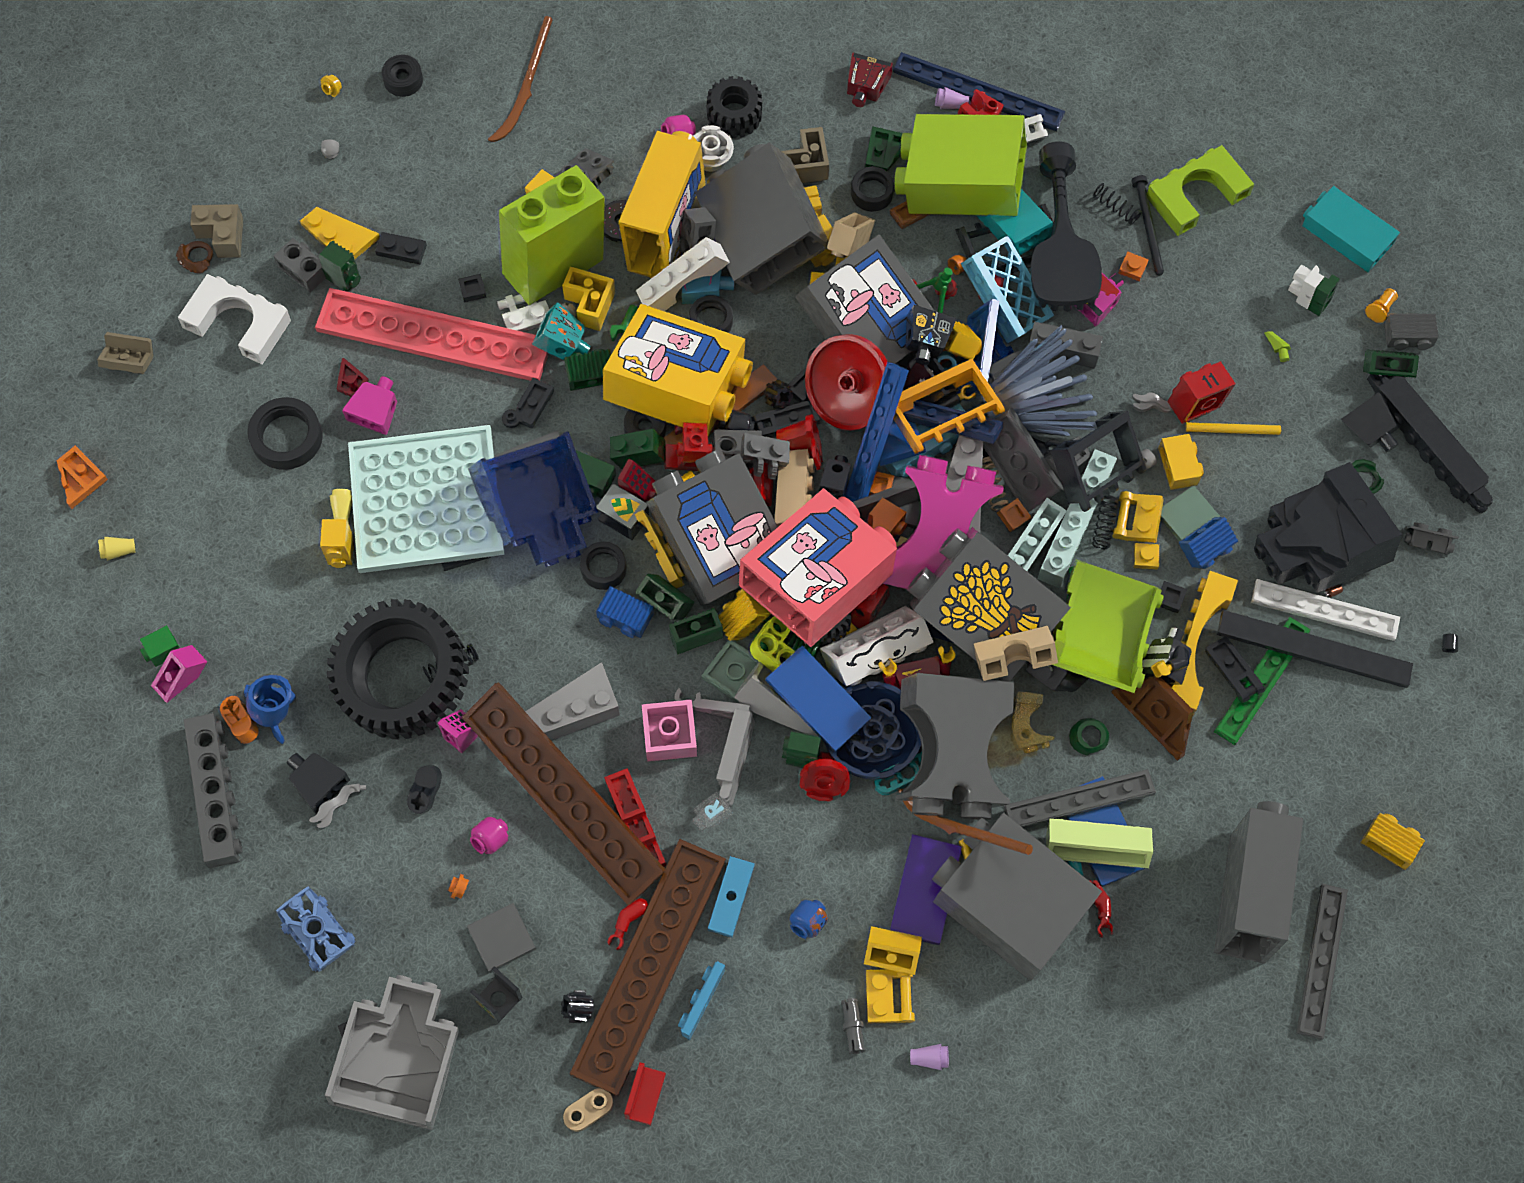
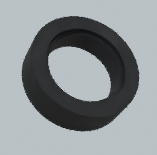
M282 397L264 403L254 412L248 424V439L255 455L262 463L271 468L280 470L298 468L309 462L317 454L322 443V428L316 413L307 403L296 398ZM283 416H294L303 420L308 426V433L304 442L296 449L288 452H277L269 449L263 443L264 431L273 420Z

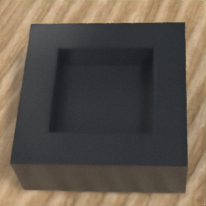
M481 273L458 279L464 303L487 298Z
M1164 581L1161 587V595H1164L1160 607L1178 613L1187 589Z

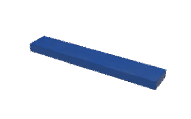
M887 362L845 492V497L852 502L869 495L909 370L894 363Z

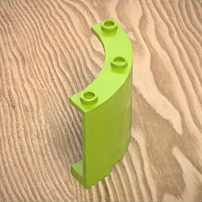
M1076 559L1066 587V593L1069 594L1066 604L1071 608L1055 626L1052 634L1058 663L1052 665L1135 693L1136 687L1141 688L1145 678V674L1142 673V659L1145 658L1149 648L1146 639L1155 608L1159 609L1163 601L1164 595H1161L1162 590L1153 585Z

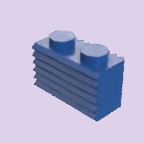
M1214 517L1189 536H1186L1182 541H1179V545L1192 567L1206 569L1215 563L1213 559L1217 556H1224L1233 550L1232 546L1238 542V539L1225 517Z
M610 586L596 613L602 625L609 628L612 626L620 628V631L627 637L633 638L635 635L641 638L654 615V608L648 603H644Z

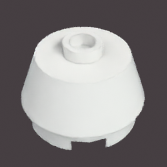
M704 126L700 132L693 135L698 142H701L704 170L714 172L722 169L731 158L734 150L730 136L721 131V128L718 126Z

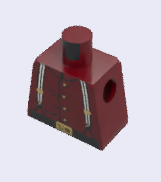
M852 53L847 94L854 96L852 100L853 105L863 107L866 100L877 102L892 76L893 63Z

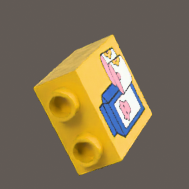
M657 131L619 219L627 271L653 278L681 256L679 245L683 211L701 208L695 192L706 185L701 142H698L689 133L675 131L671 135Z
M640 304L603 368V400L683 427V422L707 424V433L709 435L717 419L724 422L729 419L735 403V395L731 394L734 386L745 388L750 378L753 362L744 359L745 338Z

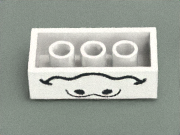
M904 606L848 634L844 638H840L839 641H834L820 648L829 673L845 686H853L860 683L862 678L868 675L882 672L878 666L879 662H882L885 667L890 664L889 658L896 664L900 663L909 654L925 650L927 645L933 643L924 618L912 609Z

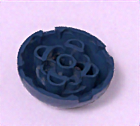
M875 681L844 689L868 715L872 716V719L856 733L861 738L860 742L849 739L835 753L825 744L829 755L833 760L843 764L851 775L859 778L883 779L904 770L916 757L921 747V739L914 723L900 710L901 690L890 684ZM887 725L894 728L893 733L886 734L884 727ZM874 732L875 734L871 736L868 733ZM875 746H879L882 748L883 752L880 754H876L873 752L872 748Z

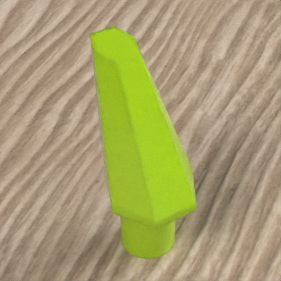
M1264 332L1274 352H1278L1280 362L1289 361L1288 350L1291 349L1290 345L1274 332Z

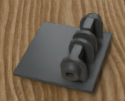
M585 148L572 161L563 166L555 177L577 165L589 180L598 187L597 182L601 184L603 180L612 174L614 169L612 163H614V160Z

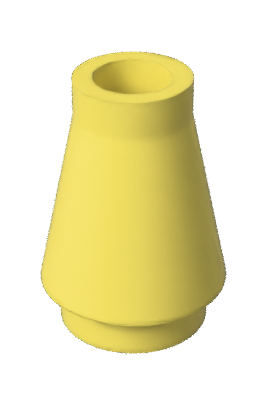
M334 489L332 490V495L329 496L334 519H347L349 524V515L353 503L351 490Z
M104 537V539L98 540L101 559L107 558L108 561L130 553H136L134 538Z

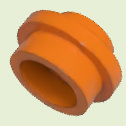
M460 874L458 878L453 877L448 891L452 892L450 898L455 899L457 897L461 899L469 882L468 879L463 878V874Z

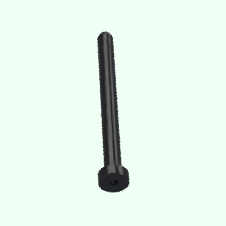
M1139 175L1132 178L1131 182L1132 186L1137 189L1154 271L1159 276L1163 274L1164 268L1145 187L1148 184V180L1145 175Z

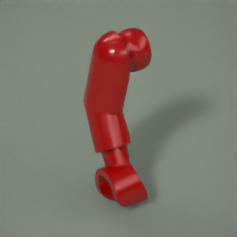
M1090 880L1092 884L1102 891L1094 902L1098 908V919H1100L1098 935L1103 938L1101 929L1104 927L1108 928L1110 934L1113 935V926L1109 922V919H1111V900L1098 881L1094 880L1092 882Z
M639 898L620 911L615 925V934L608 938V945L612 943L614 938L618 937L620 944L616 950L622 949L624 945V932H627L632 921L644 915L649 905L645 899Z

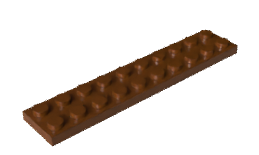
M499 682L495 683L463 715V720L627 905L641 896L666 871L661 863Z
M679 839L665 868L666 871L658 883L572 1067L570 1076L619 1097L726 863V858Z

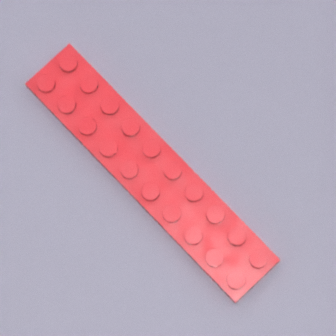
M329 288L315 326L316 331L529 381L532 378L540 381L549 354L532 345L536 336L534 334Z

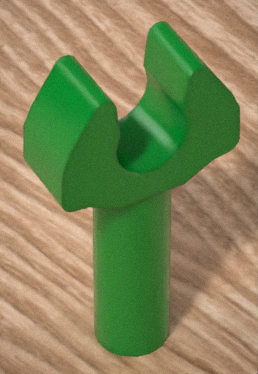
M631 304L622 323L611 326L610 335L612 342L615 341L617 334H624L638 309L637 306Z

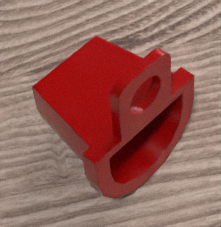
M806 415L805 420L776 431V439L790 441V450L808 449L810 459L813 458L817 470H821V462H823L822 444L814 415Z

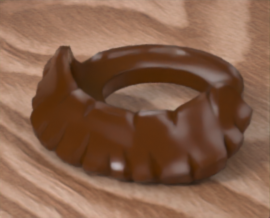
M193 241L187 245L180 244L176 254L179 264L186 268V270L194 273H204L213 258L212 248L202 241ZM204 248L208 252L207 258L202 261L193 262L188 259L189 253L193 249Z

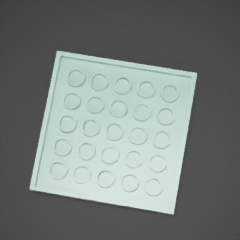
M490 425L348 442L357 569L359 573L504 555Z

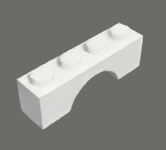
M706 237L639 287L636 292L642 304L666 311L677 302L676 294L686 283L699 277L713 276L730 262L721 244Z

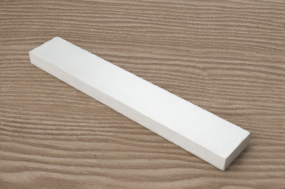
M1256 579L1251 599L1253 604L1395 641L1397 637L1399 616Z

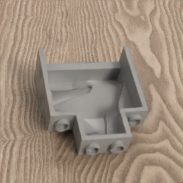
M397 975L396 978L389 977L380 1007H376L377 1003L362 999L361 1003L353 1002L325 1093L329 1105L433 1130L458 1036V1027L454 1026V1022L445 1019H439L438 1022L434 1021L442 996L441 990L437 989L438 986L436 984L422 982V985L412 983V979L409 977Z

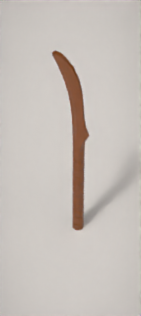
M549 16L544 17L514 107L503 125L488 138L490 142L501 140L513 130L523 107L532 96L530 91L531 84L553 21Z
M903 801L912 812L913 801ZM914 814L918 818L944 829L949 834L959 833L1030 855L1033 851V846L961 824L941 816Z

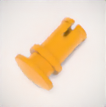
M1387 288L1378 300H1375L1366 307L1365 313L1367 317L1376 323H1383L1387 318L1390 306L1398 298L1397 292Z

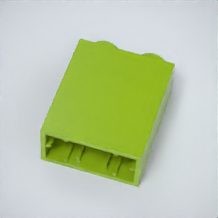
M916 114L913 133H903L901 138L902 160H908L907 167H897L895 172L896 195H906L909 214L1017 216L1027 151L1024 115Z
M577 165L499 210L502 274L528 305L533 304L561 287L570 266L587 271L603 260L605 197Z

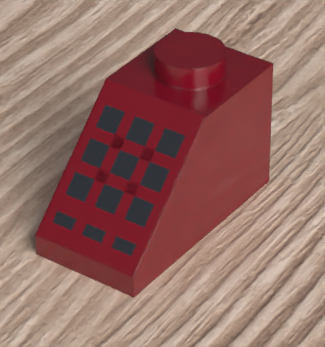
M628 459L618 477L619 487L645 503L657 496L652 485L656 480L633 460Z

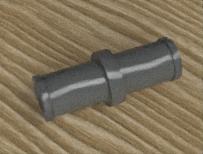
M849 998L847 1002L842 1000L841 1005L845 1021L843 1031L847 1034L849 1054H860V1051L864 1053L866 1051L862 1034L864 1023L860 1021L858 999Z

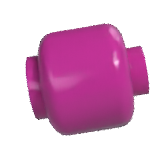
M676 115L665 119L661 125V132L672 135L675 131H683L693 136L696 133V127L687 115Z
M486 817L471 830L470 842L480 854H493L508 841V826L500 818Z

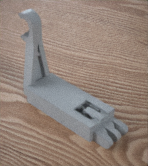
M679 688L675 693V700L683 701L681 700L683 694ZM699 692L696 694V699L692 701L693 710L732 719L716 778L721 787L720 797L724 805L730 807L734 803L755 726L754 714L750 710V705L702 699Z

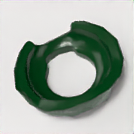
M1365 459L1355 460L1351 463L1358 473L1370 472L1374 476L1375 481L1369 487L1373 494L1382 489L1384 479L1377 472L1376 463Z
M1093 718L1080 719L1071 727L1069 733L1070 745L1074 750L1086 756L1104 750L1110 739L1106 726ZM1093 726L1099 730L1101 736L1099 745L1089 747L1083 740L1082 730L1085 727Z

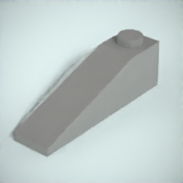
M758 662L735 695L739 703L750 705V710L758 715L802 733L818 736L765 681L772 671L761 662Z

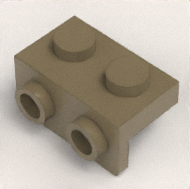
M106 332L104 335L106 346L97 359L98 367L144 374L153 359L151 339Z

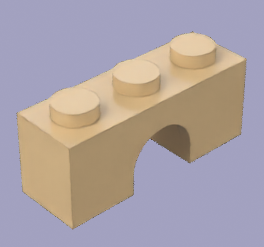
M1048 626L974 643L977 664L983 681L1007 676V666L1016 660L1029 661L1033 669L1058 663L1055 642Z

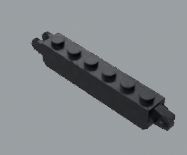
M1370 374L1367 378L1375 394L1379 392L1383 396L1395 422L1404 433L1405 440L1410 445L1415 446L1424 462L1432 466L1436 477L1448 485L1454 498L1459 499L1462 503L1468 502L1475 509L1474 511L1479 513L1485 512L1493 501L1492 495L1485 488L1488 484L1489 476L1404 377L1395 376L1390 378L1388 375Z

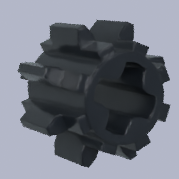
M779 379L766 385L767 387L763 394L766 396L765 403L779 409L791 404L790 401L794 397L791 394V385Z
M574 990L564 995L561 1002L563 1018H568L569 1023L580 1024L582 1021L591 1019L594 1012V999L591 998L592 996L586 995V991Z

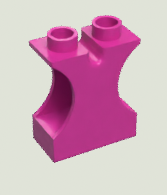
M919 455L917 467L907 465L905 472L913 480L920 495L921 517L914 533L897 547L893 574L883 584L907 589L915 576L924 567H927L934 573L946 559L939 552V549L948 536L957 528L967 534L971 521L979 508L989 499L1003 493V486L994 484L996 471L967 466L965 478L962 477L960 487L956 490H950L946 485L948 461Z

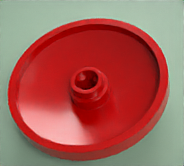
M843 334L825 340L813 351L806 367L805 385L811 405L823 420L836 428L844 430H856L867 427L888 362L881 350L864 337Z

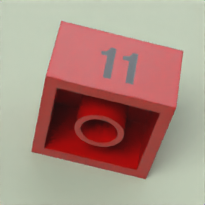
M1221 361L1213 365L1209 363L1198 371L1184 373L1180 377L1178 385L1172 390V394L1167 402L1183 424L1220 408L1236 383Z

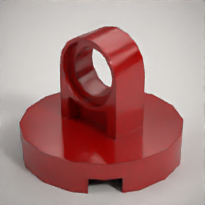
M820 752L818 760L809 762L800 772V788L806 791V795L809 798L818 801H832L833 796L841 794L842 797L849 790L850 773L848 769L840 762L833 760L829 753Z

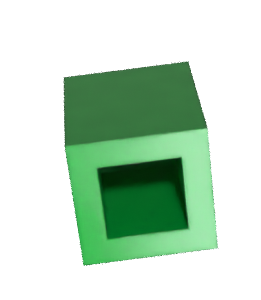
M167 625L140 639L143 645L140 651L146 662L152 661L155 667L165 662L170 651L180 648Z

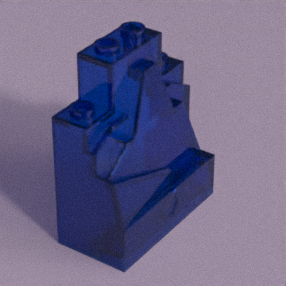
M569 431L564 432L557 438L488 460L482 458L468 468L489 521L495 523L504 546L513 544V547H517L528 542L536 566L545 564V567L559 563L558 558L564 556L567 557V560L581 555L580 551L587 548L579 525L593 521L591 517L599 512Z

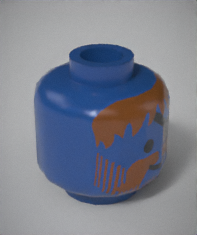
M818 900L801 901L790 915L792 931L804 939L816 937L828 921L825 906Z

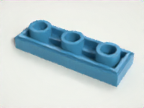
M730 856L708 931L733 938L755 863ZM733 894L736 896V899L730 901L727 899V896Z
M717 961L713 967H707L702 977V980L705 981L702 989H696L690 1003L693 1004L689 1014L685 1012L678 1024L683 1037L691 1039L725 972L724 964Z

